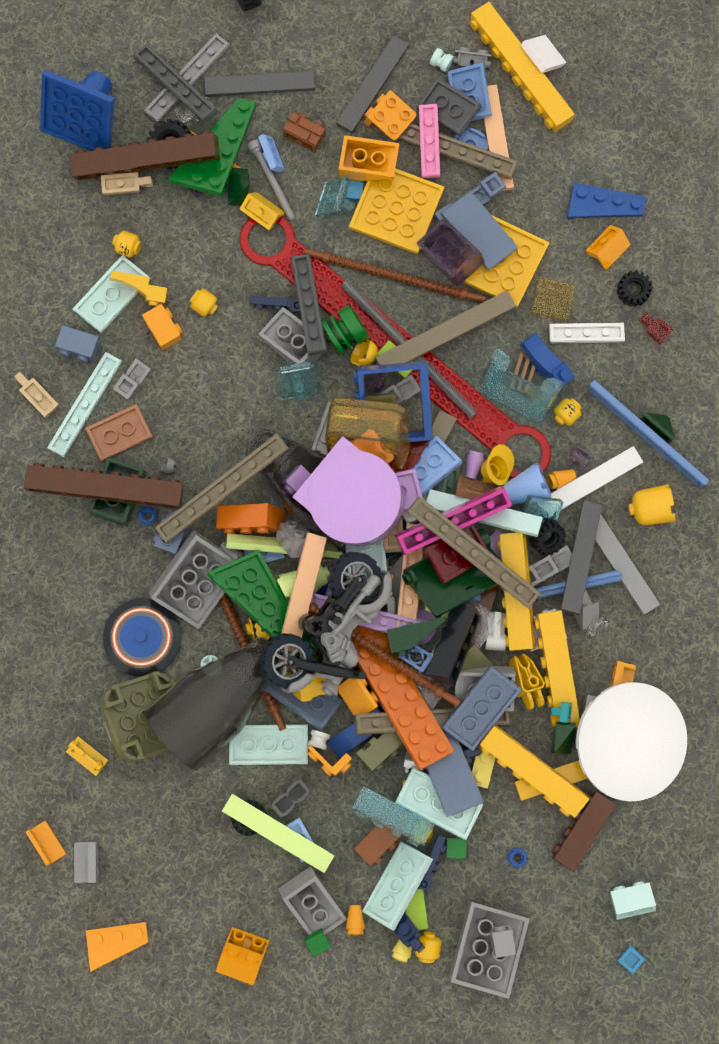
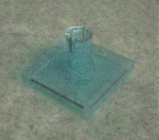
M344 176L325 182L315 216L325 218L340 214L342 209L347 213L353 209L354 202L345 198L351 182L350 178Z
M314 361L277 367L282 400L296 398L301 401V397L305 400L307 396L319 394Z
M528 495L522 512L543 517V521L545 518L549 520L551 518L557 522L564 502L557 498ZM552 532L547 533L545 536L551 537Z

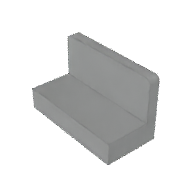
M98 842L74 843L75 883L99 882Z

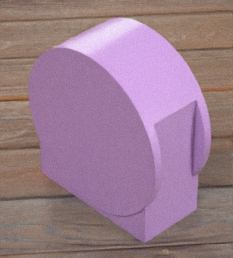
M343 436L293 495L295 500L311 512L314 521L325 534L338 542L350 546H367L387 537L399 523L404 509L403 488L399 478L390 466L376 455L360 451Z

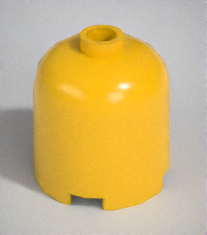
M669 484L641 489L634 493L632 504H629L630 515H634L635 520L639 524L655 525L675 522V513L672 514L671 511L674 501Z

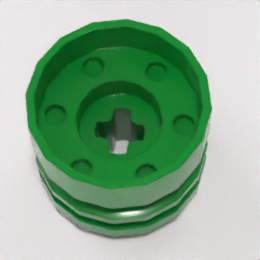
M349 304L338 311L341 318L339 321L333 315L330 316L333 325H330L326 319L322 321L327 338L342 355L347 353L344 344L350 350L353 349L350 340L354 339L358 344H361L370 338L362 322Z

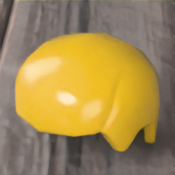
M366 340L367 342L357 344L351 354V363L358 367L373 364L378 354V348L373 341Z

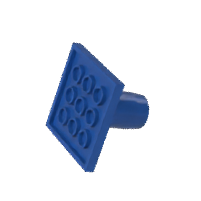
M45 70L42 73L40 130L90 151H94L93 149L98 147L111 148L115 98L109 96L112 90L110 79L101 72L92 71L81 83H77Z

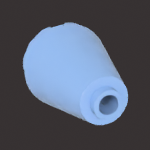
M538 463L533 464L501 486L505 488L512 505L552 498L548 483Z

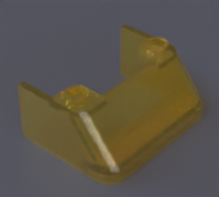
M335 398L332 400L329 407L325 434L328 453L342 436L380 441L382 450L388 454L397 455L398 467L403 469L411 446L406 411L402 406L346 398Z

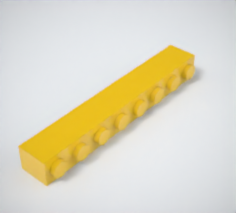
M487 2L473 11L470 17L472 29L479 32L480 38L485 45H489L494 58H498L501 61L503 70L511 74L513 83L517 87L520 86L525 99L533 103L535 112L538 115H542L547 128H552L554 132H557L572 122L575 115L545 74L541 73L521 47L520 41L491 3Z

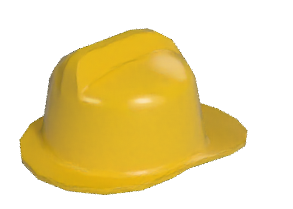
M499 444L492 449L488 459L481 465L483 483L499 486L506 484L514 467V456L509 447Z

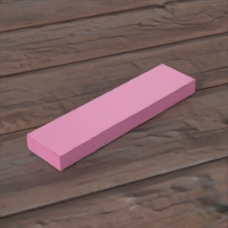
M437 104L419 105L422 178L440 177Z

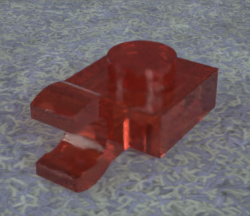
M647 312L639 320L644 326L649 328L646 333L658 344H661L674 330L660 317L655 321Z

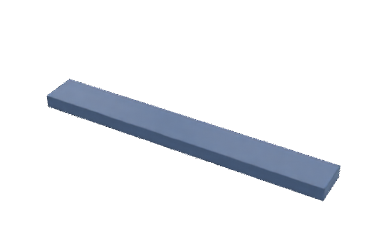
M594 380L589 385L588 391L696 486L702 489L709 482L708 478L598 382Z

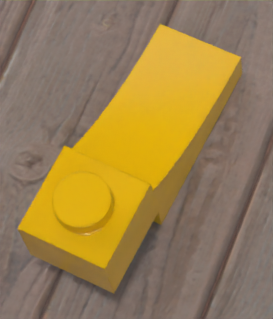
M111 271L110 281L118 282L134 289L145 298L144 302H148L149 306L157 307L165 303L167 288L148 285L149 277Z

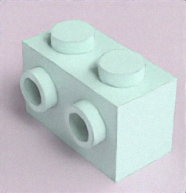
M637 882L632 887L625 888V886H619L614 888V891H610L617 920L656 911V903L650 883Z

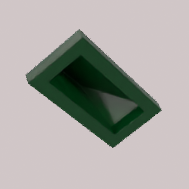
M232 169L228 180L227 205L241 206L250 187L248 169Z
M646 412L641 418L646 425L668 444L675 438L670 418L667 415Z
M555 723L551 753L571 754L576 723Z

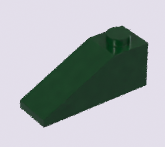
M445 617L387 629L391 652L396 653L397 656L408 654V650L413 649L446 622Z

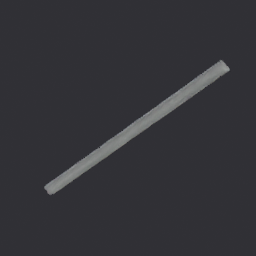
M346 279L341 286L344 288L343 290L349 293L348 295L353 300L357 301L356 303L384 329L385 333L389 334L390 338L394 339L395 343L400 345L406 342V337H402L401 333L394 329L395 326L391 325V323L389 324L387 322L388 319L386 320L385 316L382 317V313L378 312V310L376 311L377 308L373 307L372 303L369 304L370 301L367 298L365 299L364 295L360 294L359 290L357 291L358 288L354 287V285L352 286L351 282ZM422 356L413 361H427V359H423L424 356ZM427 361L428 376L433 379L432 381L436 382L435 384L441 387L442 391L446 392L445 394L467 414L468 418H473L477 413L475 412L476 409H472L470 407L471 404H467L465 402L466 399H462L460 397L461 394L456 392L457 389L453 388V386L451 387L449 385L450 382H446L444 380L445 377H441L439 375L440 372H436L435 368H433L434 366L431 367L430 363H428L429 361Z

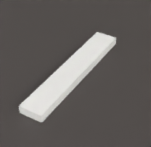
M633 446L551 493L552 498L537 501L536 504L544 517L548 518L641 465L643 460Z

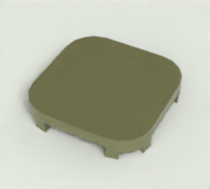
M160 671L152 672L120 684L117 683L107 689L101 697V712L112 743L118 755L125 761L139 762L181 746L188 738L191 724L186 721L174 686L176 683L173 678L170 679L165 674L160 673Z

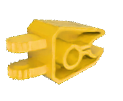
M525 654L518 658L514 656L509 660V666L514 667L516 673L515 684L522 689L517 698L522 697L528 710L534 708V701L538 707L544 706L545 700L541 689L544 687L545 682L534 662Z

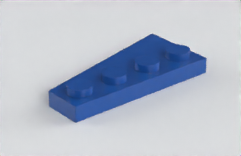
M574 182L567 219L643 216L647 197Z

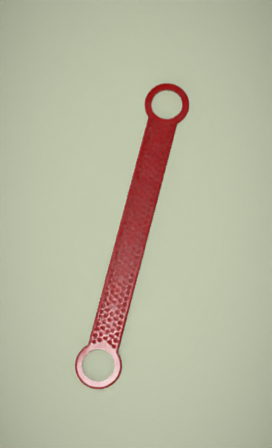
M282 216L277 219L276 223L286 233V244L276 255L261 256L251 249L248 242L251 229L258 224L254 219L249 218L243 225L239 237L240 246L245 256L256 264L271 265L296 286L291 257L304 255L306 247L295 239V233L291 224ZM310 257L318 305L339 321L341 318L338 311L349 304L369 334L370 338L368 340L375 343L378 352L388 341L398 346L399 344L395 343L394 339L390 338L389 334L383 331L384 329L356 303L357 301L353 300L348 295L349 293L343 290L344 288L341 286L345 280L320 259ZM379 308L376 309V311L378 310V312L382 313V317L385 316L386 320L388 319L387 322L389 324L391 323V325L395 326L394 329L397 332L399 331L402 337H406L405 340L413 338ZM428 352L423 355V359H427L428 363H430L429 365L431 367L434 366V370L438 371V373L440 372L439 375L443 376V378L445 377L444 380L448 381V383L450 382L449 385L453 386V388L455 387L457 389L456 392L461 394L460 397L464 398V400L466 399L465 402L469 403V405L471 404L470 407L474 408V410L476 409L475 412L477 413L473 418H468L467 414L428 376L431 401L447 414L457 418V423L491 451L499 444L505 445L515 435L526 434L538 441L542 449V458L539 465L543 472L547 469L551 459V449L548 440L539 430L525 425L518 426L434 354ZM416 369L410 375L414 377L420 387L419 369ZM513 469L509 478L513 479L521 472Z

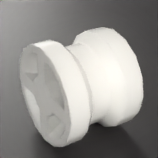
M312 730V738L308 741V745L326 750V742L330 735Z

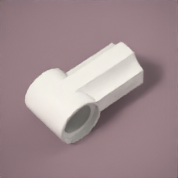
M490 612L488 633H486L485 637L487 639L485 650L505 651L504 616H506V613Z

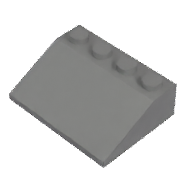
M193 530L149 591L150 597L199 629L225 593L207 576V573L235 559Z
M468 901L448 980L455 984L509 999L530 918ZM506 925V928L512 929L516 955L496 958L493 956L489 931H494L496 926Z

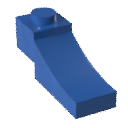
M537 333L532 334L520 344L539 374L546 376L554 390L563 388L575 377L567 364L550 351Z

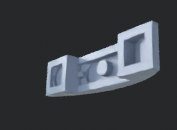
M494 172L481 181L480 185L471 190V192L484 206L502 192L506 185L498 174ZM457 201L452 204L449 203L435 213V216L445 229L451 226L443 218L442 213Z

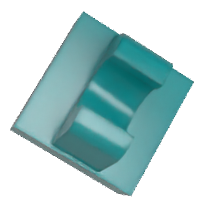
M561 702V707H551V715L560 716L559 722H571V702Z

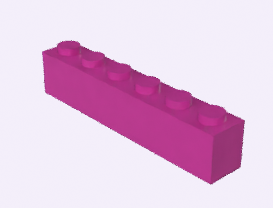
M497 487L442 514L460 529H463L512 506L505 488ZM422 523L394 534L401 552L405 555L440 539Z

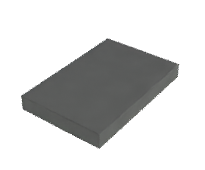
M437 78L416 108L419 110V105L437 104L438 123L461 136L482 105Z

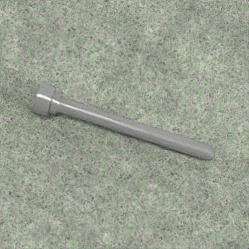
M259 139L251 141L247 145L250 153L257 157L287 218L293 220L295 215L272 170H270L268 162L263 157V149Z

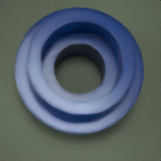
M143 507L138 512V519L141 524L150 526L156 522L157 512L152 507ZM146 513L151 514V518L148 520L144 518Z
M513 848L509 851L507 859L512 867L521 868L527 862V854L521 848ZM515 854H519L521 856L520 861L516 862L514 860Z

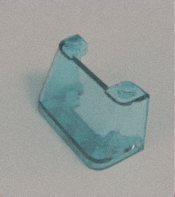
M496 348L478 386L480 394L534 423L543 422L565 383L555 378H548L539 387L507 370L510 357L504 351Z

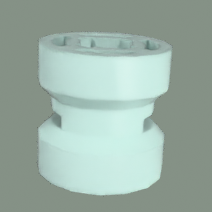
M437 48L430 60V65L438 66L441 71L446 73L453 63L454 56L445 54L442 49Z

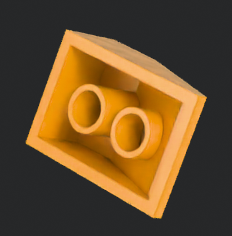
M344 135L338 169L339 179L351 181L394 179L399 143Z

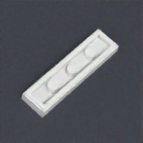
M624 323L549 324L550 343L624 342Z

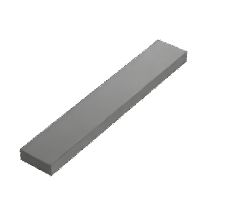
M216 33L179 74L190 85L194 86L230 47V44ZM164 88L145 108L144 113L156 123H159L179 100Z
M600 514L595 543L612 569L621 572L622 584L641 613L645 615L659 606L660 603Z

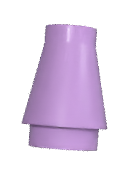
M469 451L465 477L477 478L481 465L485 461L483 453Z

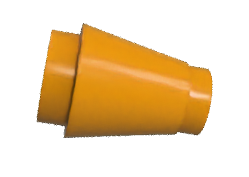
M573 469L552 471L546 476L549 488L556 490L576 479V473Z
M350 905L345 930H348V935H363L365 924L361 905Z

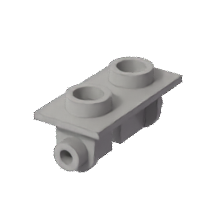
M459 47V50H455L458 56H454V64H457V66H470V60H474V64L483 62L485 69L490 68L491 61L487 60V57L492 55L488 54L487 50L477 49V53L470 52V48Z

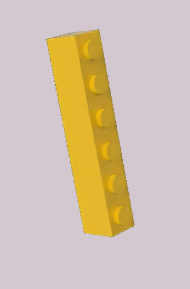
M519 532L500 534L497 546L498 550L501 551V561L530 584L526 534ZM504 590L505 597H502V605L506 609L504 626L508 628V636L505 638L506 646L509 647V651L536 649L532 605L528 609Z
M562 610L536 614L534 627L535 630L539 631L537 645L538 649H542L543 657H540L542 669L545 668L546 673L543 680L545 688H548L549 696H547L548 707H561V702H571L570 723H576L575 728H578L580 717ZM550 715L551 726L555 727V723L560 721V716Z
M496 724L480 742L481 750L488 756L492 754L498 758L496 760L498 764L504 768L507 766L513 770L512 774L519 780L524 778L529 782L528 786L533 791L542 792L545 795L543 798L552 805L554 802L559 805V810L566 816L572 815L575 818L589 801L587 794Z

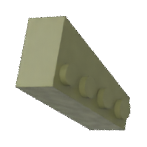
M397 733L377 734L356 755L371 772L374 769L378 772L385 765L383 761L388 756L392 759L400 752L398 747L403 742Z

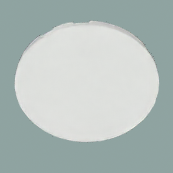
M626 682L605 689L589 703L581 716L576 734L579 764L584 775L587 776L593 786L612 798L622 801H640L659 794L676 778L686 755L687 730L679 708L667 694L648 684Z

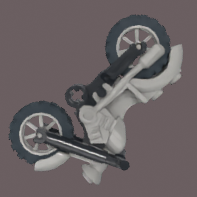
M347 552V554L340 555L339 559H335L333 566L329 568L328 572L330 574L327 577V581L330 583L329 589L332 593L328 596L318 613L314 615L304 614L300 617L298 622L299 628L309 633L308 639H310L318 651V660H315V657H313L312 654L314 652L309 647L310 644L294 634L281 633L278 636L271 637L272 640L264 644L265 647L260 652L259 664H261V672L268 681L281 687L282 691L286 693H293L305 688L312 682L315 676L327 678L326 681L320 682L323 686L321 690L330 697L332 695L337 697L338 686L343 677L350 679L366 678L364 671L349 669L358 663L357 651L350 640L351 634L358 625L362 623L370 624L371 620L378 616L379 610L391 600V595L393 594L390 571H381L380 567L376 565V560L372 559L371 556L359 552ZM355 564L362 566L357 573ZM349 566H351V573L346 572ZM364 570L366 571L367 577L365 575H361L364 572ZM287 646H292L294 649L288 655ZM281 648H283V652H280L279 654H277V652H278ZM275 656L279 658L276 664H274ZM283 665L282 672L279 674L275 668ZM287 668L291 669L292 673L285 675Z

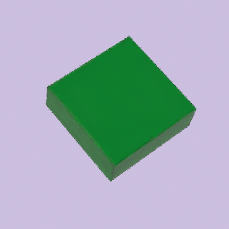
M446 838V858L466 859L467 839Z
M322 928L304 938L313 957L331 948Z

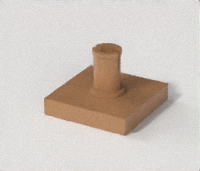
M459 475L455 496L473 499L495 489L496 484L483 483L480 480Z

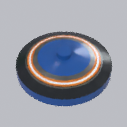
M135 599L122 604L110 615L104 627L103 645L109 660L119 670L129 675L141 677L152 672H161L174 661L181 645V629L175 615L154 600Z

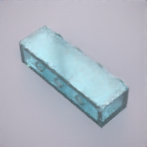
M364 786L352 808L356 810L355 815L363 819L368 816L373 819L372 823L380 828H383L384 825L391 829V834L399 838L401 835L409 838L408 843L419 847L420 844L425 845L435 825Z

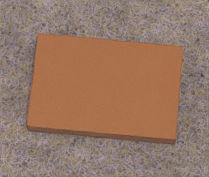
M137 404L85 428L101 462L107 460V457L112 458L153 438Z

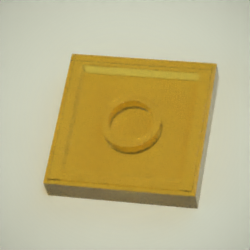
M539 277L531 313L568 322L576 285Z

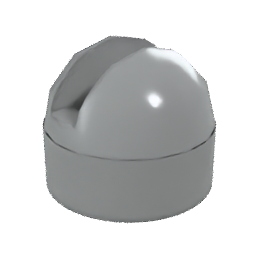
M166 457L162 462L161 471L168 474L174 473L176 470L174 467H177L176 462Z

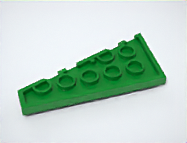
M238 98L210 130L218 136L220 159L180 165L168 178L169 183L222 197L255 111L256 102Z
M259 550L207 573V576L270 637L281 634L289 604ZM303 631L302 638L310 644L309 647L312 648L314 652L311 643L309 642L306 634Z

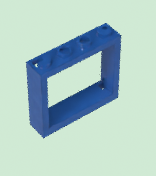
M426 361L357 367V373H354V384H358L359 392H355L356 403H360V410L357 411V421L361 422L362 429H358L359 437L368 431L363 374L419 369L423 430L379 434L378 436L384 444L433 440L428 365Z

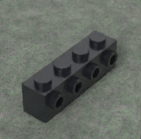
M462 604L449 612L447 624L442 629L440 642L436 645L434 657L427 668V674L434 682L455 687L482 617L476 607Z

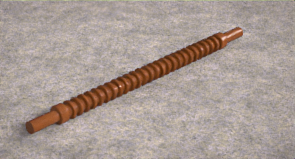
M308 248L305 250V254H310V257L320 259L323 263L328 264L331 262V265L335 263L336 266L341 265L342 268L346 266L347 269L351 267L352 270L357 269V272L361 270L362 273L367 272L368 275L372 273V276L376 274L377 277L382 276L383 279L387 277L388 280L391 278L393 281L398 280V283L402 281L403 284L408 283L409 286L413 284V287L417 285L418 288L424 287V290L426 288L429 291L434 290V293L436 291H439V294L443 292L444 295L449 294L450 297L454 295V298L459 297L460 300L464 301L469 299L480 303L485 302L486 296L468 292V289L465 288L460 290L459 287L454 288L453 285L449 287V284L445 286L444 283L438 284V281L434 283L433 280H423V277L419 279L418 276L413 277L412 274L408 276V273H405L404 275L402 274L403 272L397 273V270L393 272L392 269L387 270L386 267L382 269V266L378 268L377 265L372 266L371 263L367 265L364 262L363 264L361 260L356 262V259L352 261L351 258L346 259V256L344 258H341V255L337 257L336 254L331 255V252L327 251L323 253Z
M224 593L219 604L223 605L224 614H227L226 619L230 620L228 624H231V629H234L235 639L239 640L238 644L241 645L240 649H243V652H252L253 648H250L251 643L247 642L249 639L245 638L246 633H243L244 628L240 627L242 623L238 622L239 618H236L237 613H234L235 608L231 607L233 604L229 603L230 598H227L228 595ZM249 668L250 670L252 669L253 672L251 674L255 675L254 680H257L256 685H258L264 674L261 673L260 668ZM259 687L258 690L262 691L260 694L264 695L263 700H266L265 705H268L267 710L269 714L273 715L279 731L286 729V725L279 712L280 707L278 703H275L276 699H273L272 695Z
M314 602L310 603L308 614L318 613L320 610L318 605ZM353 630L351 634L353 643L358 642V646L362 645L363 649L367 648V652L372 651V655L376 654L377 658L381 657L382 661H387L386 664L390 663L392 668L396 667V671L401 670V674L404 672L406 677L410 676V680L415 679V683L419 682L420 686L424 685V689L429 688V692L433 691L436 697L439 698L441 696L458 707L461 700L447 692L444 686L436 685L437 682L433 683L432 679L422 676V672L419 674L417 669L413 670V666L408 667V663L404 664L403 660H398L399 657L394 658V654L390 655L389 651L385 652L384 648H379L380 645L376 646L375 642L371 643L370 639H365V635L362 637L360 632L356 633V630Z

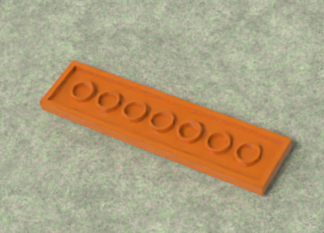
M361 626L355 628L356 633L360 632V635L362 637L365 635V639H370L371 643L375 642V645H380L379 648H384L385 652L389 651L390 655L394 654V658L398 657L396 653L391 652L389 639L384 632ZM358 642L353 643L358 654L357 665L361 671L366 673L368 684L387 713L390 722L395 727L397 734L418 770L420 771L452 754L454 750L415 683L413 680H410V676L406 677L404 672L401 674V670L396 671V667L392 668L391 664H386L387 661H382L381 657L377 658L376 654L372 655V651L367 652L368 649H363L362 645L358 646Z

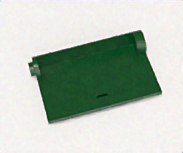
M484 529L477 530L488 551L501 561L490 548L491 540L488 533ZM427 557L405 568L402 575L405 584L410 585L436 618L498 585L475 566L442 584Z

